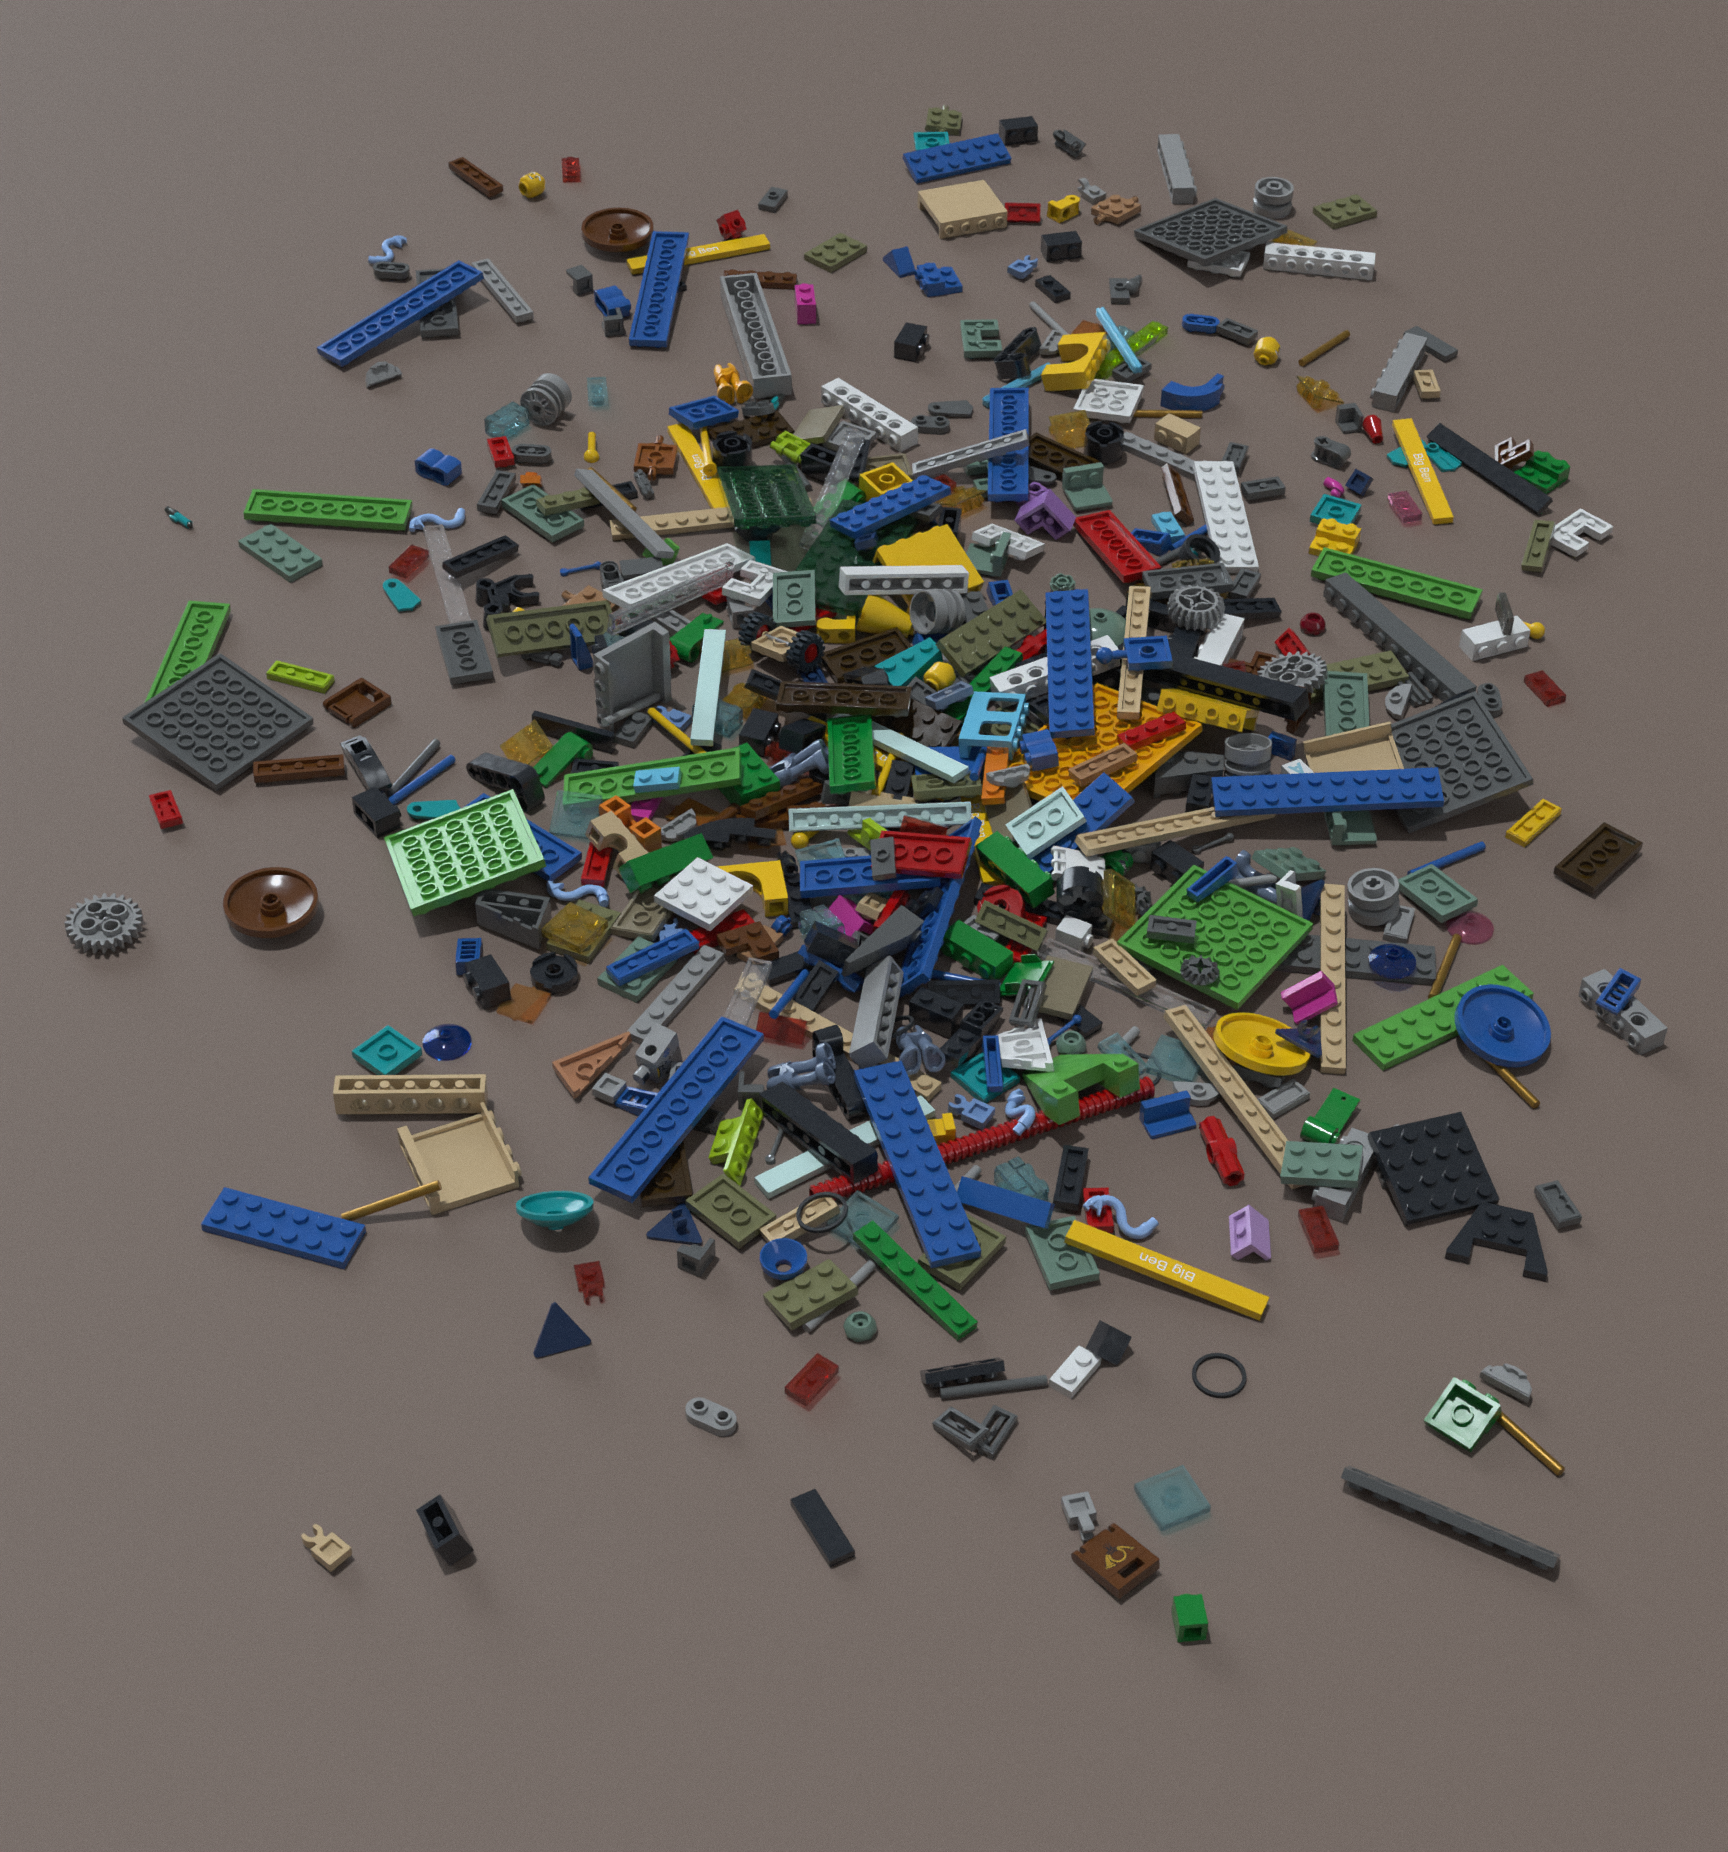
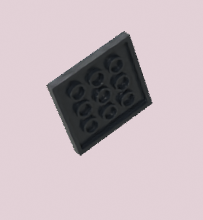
M1462 1112L1369 1132L1367 1138L1404 1225L1477 1209L1483 1203L1497 1204L1500 1198Z

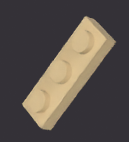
M1113 938L1094 947L1093 955L1136 996L1156 987V979L1127 951L1117 945Z
M818 1198L804 1207L801 1212V1220L805 1225L814 1228L839 1214L840 1210L832 1198ZM798 1207L760 1229L761 1235L767 1243L779 1238L794 1240L807 1232L798 1224L796 1218Z

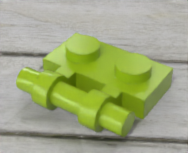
M784 431L777 436L776 442L772 441L770 448L776 454L790 458L791 462L801 464L800 454L811 443Z

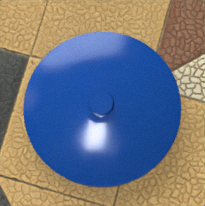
M1492 984L1475 987L1464 994L1455 1011L1456 1029L1463 1042L1479 1057L1493 1064L1504 1067H1524L1530 1065L1542 1057L1550 1043L1551 1029L1544 1012L1532 999L1515 989Z

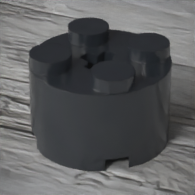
M1097 421L1089 424L1086 428L1083 454L1100 461L1103 466H1107L1108 463L1115 462L1123 457L1124 430L1116 423L1109 422V425L1102 424L1103 421Z
M726 431L718 434L716 440L712 441L713 463L716 464L717 470L721 471V475L730 476L735 473L749 472L751 470L752 440L747 434L743 433V436L737 435V431Z
M1074 866L1064 870L1063 875L1057 878L1056 904L1064 918L1068 915L1076 919H1087L1101 914L1104 904L1103 879L1097 871L1094 873L1089 871V867Z

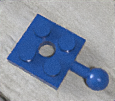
M1167 636L1124 638V650L1112 651L1108 647H1102L1096 652V659L1101 664H1108L1112 659H1126L1129 671L1162 670L1172 668L1173 665Z

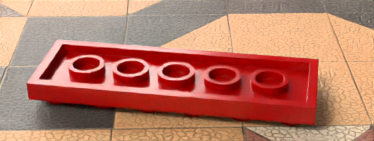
M1110 510L1075 518L1073 523L1075 529L1123 583H1131L1142 579V571L1162 569L1158 562Z

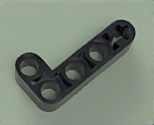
M1029 327L1021 331L994 359L1000 379L1023 378L1031 374L1028 360L1042 346L1036 327Z
M486 752L466 764L467 772L474 780L506 790L513 789L524 813L529 812L545 801V794L539 775L528 764Z
M833 1025L813 1031V1058L816 1057V1047L820 1043L827 1042L832 1048L836 1062V1069L833 1070L836 1079L833 1084L827 1086L843 1115L848 1120L868 1114L854 1079V1070L843 1052V1036L839 1026Z

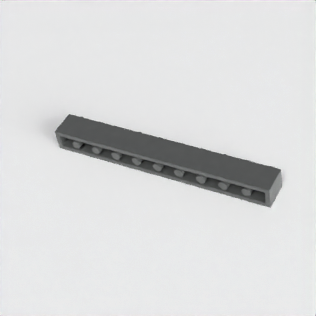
M1346 572L1325 580L1323 596L1326 600L1333 604L1383 650H1391L1402 667L1408 672H1412L1442 702L1461 693L1476 691L1477 686Z

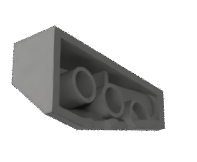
M901 905L845 960L841 975L846 977L906 949L912 942L917 943L923 935L921 929L924 921Z

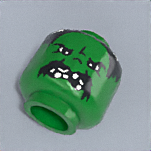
M1127 849L1106 852L1101 856V858L1105 859V874L1115 880L1124 877L1133 866V857Z

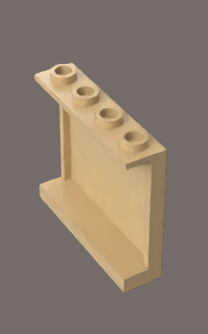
M985 180L918 191L917 207L919 210L926 209L939 227L940 239L1007 227L1008 211Z
M1391 722L1303 741L1307 765L1314 773L1404 769L1392 735Z
M484 1102L480 1103L481 1114L411 1135L407 1126L397 1128L399 1146L418 1187L439 1180L442 1190L423 1196L431 1215L519 1188L520 1166L517 1161L513 1162L511 1148L509 1144H504L503 1132L500 1127L496 1128L494 1114L492 1110H487Z

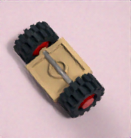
M759 612L749 613L748 618L745 617L743 619L745 623L740 625L742 630L738 632L741 635L738 639L744 648L769 656L780 662L789 660V665L804 672H812L813 668L816 669L818 667L817 663L821 664L822 660L820 658L821 656L824 657L825 654L822 652L825 650V646H823L825 642L821 636L801 630L800 633L783 626L775 627L776 621H773L772 617Z

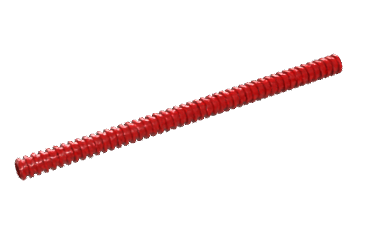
M1145 1076L1139 1079V1090L1121 1098L1109 1090H1102L1101 1093L1096 1092L1094 1095L1090 1094L1087 1097H1081L1079 1099L1080 1116L1061 1125L1051 1120L1040 1110L1038 1113L1035 1112V1119L1032 1125L1020 1136L1012 1129L1021 1117L1017 1120L1013 1119L1011 1122H1004L1003 1125L997 1124L996 1127L985 1128L982 1132L976 1131L975 1134L963 1135L961 1139L948 1140L947 1144L942 1142L940 1146H937L944 1163L951 1164L952 1161L957 1162L959 1158L963 1160L966 1156L972 1157L973 1153L978 1155L980 1151L984 1153L987 1152V1149L993 1150L994 1147L1000 1148L1001 1145L1006 1146L1008 1143H1015L1016 1140L1021 1141L1023 1138L1027 1139L1030 1136H1036L1037 1133L1049 1132L1051 1129L1055 1130L1057 1127H1064L1065 1124L1070 1125L1072 1122L1076 1123L1078 1120H1085V1118H1091L1093 1115L1097 1116L1099 1113L1103 1114L1106 1110L1112 1111L1113 1108L1119 1109L1120 1106L1125 1107L1127 1104L1131 1105L1134 1102L1146 1100L1148 1097L1152 1098L1155 1095V1087L1152 1080ZM883 1161L882 1165L878 1163L877 1172L856 1184L840 1175L839 1179L834 1177L831 1181L825 1180L824 1184L819 1182L817 1186L810 1185L809 1195L826 1191L836 1193L842 1197H850L851 1194L856 1195L858 1191L862 1193L865 1189L871 1190L872 1186L878 1188L880 1184L884 1186L887 1182L893 1183L895 1178L888 1161Z

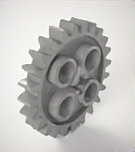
M1299 651L1295 655H1292L1290 652H1288L1287 656L1280 654V658L1272 657V662L1266 661L1265 666H1260L1261 671H1257L1258 676L1296 686L1299 685L1307 688L1309 693H1313V688L1320 689V684H1325V679H1328L1325 660H1322L1321 656L1316 657L1315 653L1308 656V652L1300 655Z
M103 893L102 898L93 895V900L91 901L84 898L85 903H76L77 909L71 908V914L66 915L67 921L64 922L66 935L70 939V943H75L76 948L83 946L84 952L92 948L93 953H96L98 949H102V952L105 953L108 948L114 952L116 946L125 948L124 942L133 943L132 937H139L138 932L143 930L142 925L144 924L142 910L138 907V903H133L132 898L125 900L124 895L116 898L115 893L110 897Z

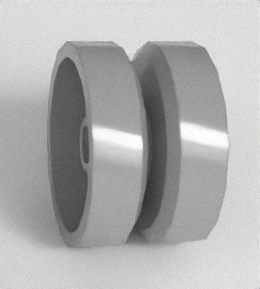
M1266 177L1258 180L1254 189L1253 211L1269 219H1279L1288 216L1292 209L1293 184L1279 177Z
M1368 868L1354 873L1349 878L1347 884L1349 897L1348 911L1354 921L1363 925L1377 926L1384 925L1388 920L1397 917L1400 910L1398 897L1399 882L1392 872L1380 868Z

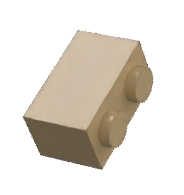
M1167 414L1155 423L1154 440L1187 454L1199 445L1201 427L1172 414Z

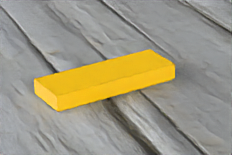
M1542 799L1506 831L1505 838L1522 847H1526L1561 815L1562 808Z

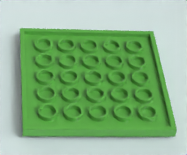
M513 789L384 837L413 916L426 914L435 908L447 906L456 900L470 897L485 889H492L496 885L515 880L522 875L536 872L547 866Z
M1193 865L1117 941V945L1121 946L1132 957L1238 1010L1312 931L1313 923L1230 882L1225 883L1201 901L1196 902L1187 896V888L1208 871ZM1149 915L1196 920L1194 944L1146 938ZM1191 955L1196 958L1202 955L1205 959L1211 957L1212 962H1217L1219 969L1218 978L1213 983L1202 986L1187 982L1180 972L1184 959H1190ZM1198 967L1197 969H1198L1199 973L1201 974V971H1202L1203 969H1202V967Z

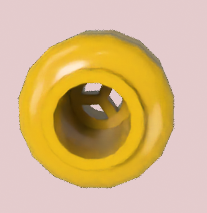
M537 172L526 174L520 178L519 191L528 198L538 196L545 190V179Z
M1273 337L1261 338L1258 340L1253 353L1255 360L1261 365L1274 364L1280 352V344Z
M935 662L924 674V683L937 692L953 685L956 681L954 669L948 663Z

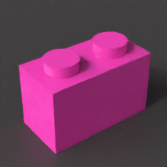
M813 284L795 285L797 325L816 324V301Z

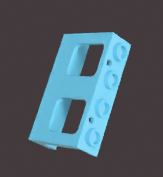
M974 691L959 736L960 757L968 758L972 746L1003 747L1009 749V760H1013L1014 753L1019 750V740H1022L1023 728L1026 727V716H1029L1030 713L1029 703H1026V694ZM990 701L1019 702L1015 712L987 711ZM985 723L1012 725L1007 736L979 734L981 726Z

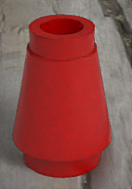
M1376 415L1365 417L1362 427L1374 444L1382 442L1381 419Z

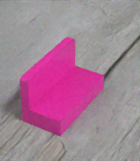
M842 895L837 897L823 915L835 930L851 936L855 930L863 931L870 935L873 933L874 923L863 918L860 912L855 911L857 904Z
M1322 971L1281 992L1282 1000L1292 1009L1294 1022L1297 1025L1303 1020H1309L1338 1004L1335 985Z

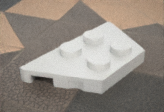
M1041 1018L1036 1019L1033 1028L1024 1030V1027L1018 1026L1011 1031L998 1034L1002 1067L1054 1071L1053 1060Z

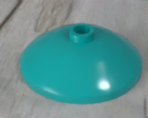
M573 1191L535 1193L521 1198L516 1203L518 1215L535 1225L548 1227L549 1230H560L564 1228L563 1226L574 1224L587 1216L594 1208V1201L590 1196Z

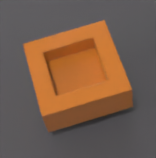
M526 472L525 475H520V484L522 487H528L532 484L542 487V478L536 472Z

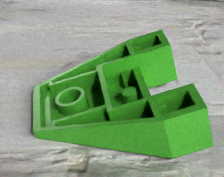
M1124 1054L1059 1055L1052 1058L1054 1067L1052 1072L1025 1070L1021 1072L1025 1083L1043 1113L1059 1125L1080 1116L1078 1091L1099 1083L1120 1098L1140 1089L1138 1063Z

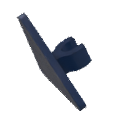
M1324 880L1316 881L1301 888L1303 918L1310 921L1312 913L1320 915V894L1325 884Z
M1305 1019L1298 1024L1297 1028L1276 1029V1035L1311 1055L1321 1058V1036L1318 1026L1306 1028L1307 1020Z
M680 1203L646 1233L647 1239L702 1245V1238L689 1209L686 1207V1203Z
M553 1302L549 1308L533 1354L536 1358L588 1345L591 1343V1339L556 1302Z

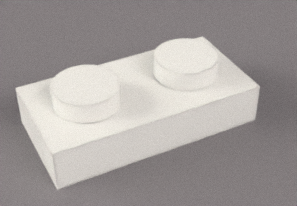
M1078 1346L1049 1379V1386L1072 1399L1101 1365V1357Z

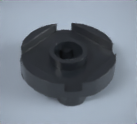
M549 952L538 956L532 962L533 966L530 968L531 982L535 987L543 990L546 995H554L559 991L576 985L578 982L577 963L568 954L563 953V956H556V952Z

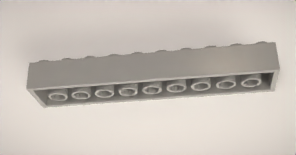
M757 273L720 276V296L748 382L753 387V398L763 399L778 396L780 393L784 394V396L792 395V375Z

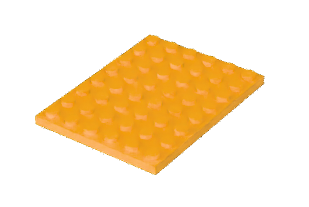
M1096 683L1093 686L1095 735L1078 736L1069 739H1052L1058 752L1059 766L1034 772L1030 767V777L1025 781L1029 797L1041 801L1063 786L1071 799H1075L1090 784L1081 787L1069 777L1068 769L1119 746L1120 744L1117 742L1118 734L1162 717L1167 713L1156 711L1157 706L1141 700L1139 720L1117 719L1119 691ZM1181 717L1186 722L1185 730L1135 750L1138 761L1108 774V776L1129 793L1202 732V724ZM1046 723L1038 731L1049 730V725ZM1020 748L1018 752L1014 753L1013 760H1009L1008 768L1025 764L1024 754H1021Z

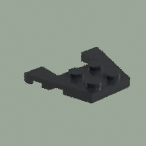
M1491 1203L1480 1204L1446 1250L1445 1259L1466 1264L1469 1261L1472 1244L1526 1257L1522 1277L1544 1282L1547 1279L1548 1270L1534 1214L1531 1212Z

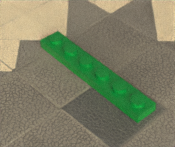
M1004 647L969 684L972 685L973 691L991 692L990 677L1014 669L1016 663L1023 660V653ZM973 694L962 702L950 704L942 713L962 721L963 724Z
M873 1220L853 1233V1240L956 1341H959L977 1328L978 1321Z

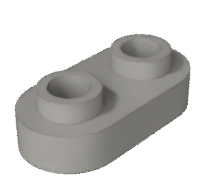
M701 1397L691 1399L686 1404V1419L690 1424L721 1437L729 1436L736 1430L737 1419L732 1410Z

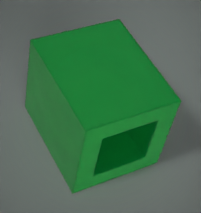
M1202 1594L1173 1596L1171 1615L1177 1642L1206 1640L1208 1619Z

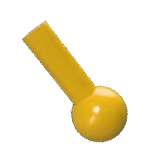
M594 432L588 433V450L584 453V460L588 463H594L599 460V453L596 451V434Z
M1524 622L1530 629V637L1533 639L1543 637L1545 634L1543 624L1539 622L1532 624Z
M819 831L794 833L791 837L792 846L796 849L807 847L809 839Z

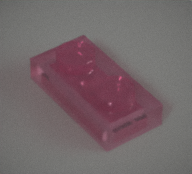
M1407 491L1388 494L1387 500L1402 523L1422 520L1423 513Z

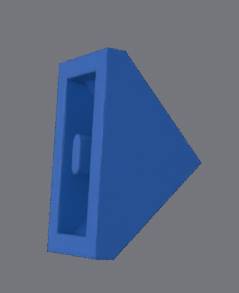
M908 246L891 250L883 257L884 263L899 278L914 274L915 267Z

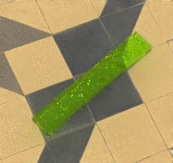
M1152 321L1126 341L1134 354L1138 356L1168 334V327L1159 322ZM1117 347L1106 354L1099 371H1097L1094 377L1095 379L1105 380L1112 375V370L1126 363Z

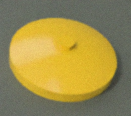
M1227 1014L1218 1020L1213 1033L1217 1047L1227 1057L1246 1068L1265 1074H1296L1306 1067L1310 1057V1053L1275 1034L1276 1029H1292L1291 1027L1278 1020L1259 1014Z

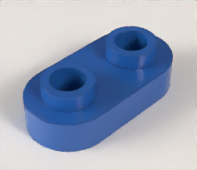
M1186 314L1182 318V327L1190 332L1200 331L1212 334L1216 332V327L1220 323L1218 318L1206 315Z

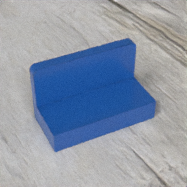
M1187 1090L1141 1102L1139 1119L1150 1139L1196 1128V1122L1189 1111L1191 1096Z

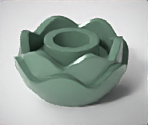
M1062 573L1052 577L1049 583L1053 592L1058 589L1063 591L1074 590L1076 584L1071 575H1064Z
M1066 1031L1056 1040L1057 1051L1062 1055L1082 1054L1086 1050V1041L1080 1033Z
M862 1311L850 1314L843 1326L847 1337L855 1342L870 1340L877 1331L875 1319L869 1313Z

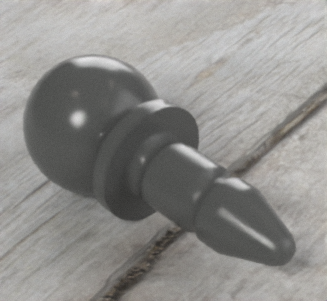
M1137 275L1125 283V289L1129 291V295L1137 293L1142 281V275Z

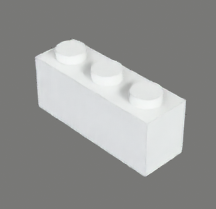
M1518 616L1463 629L1459 647L1471 661L1527 647L1530 629Z

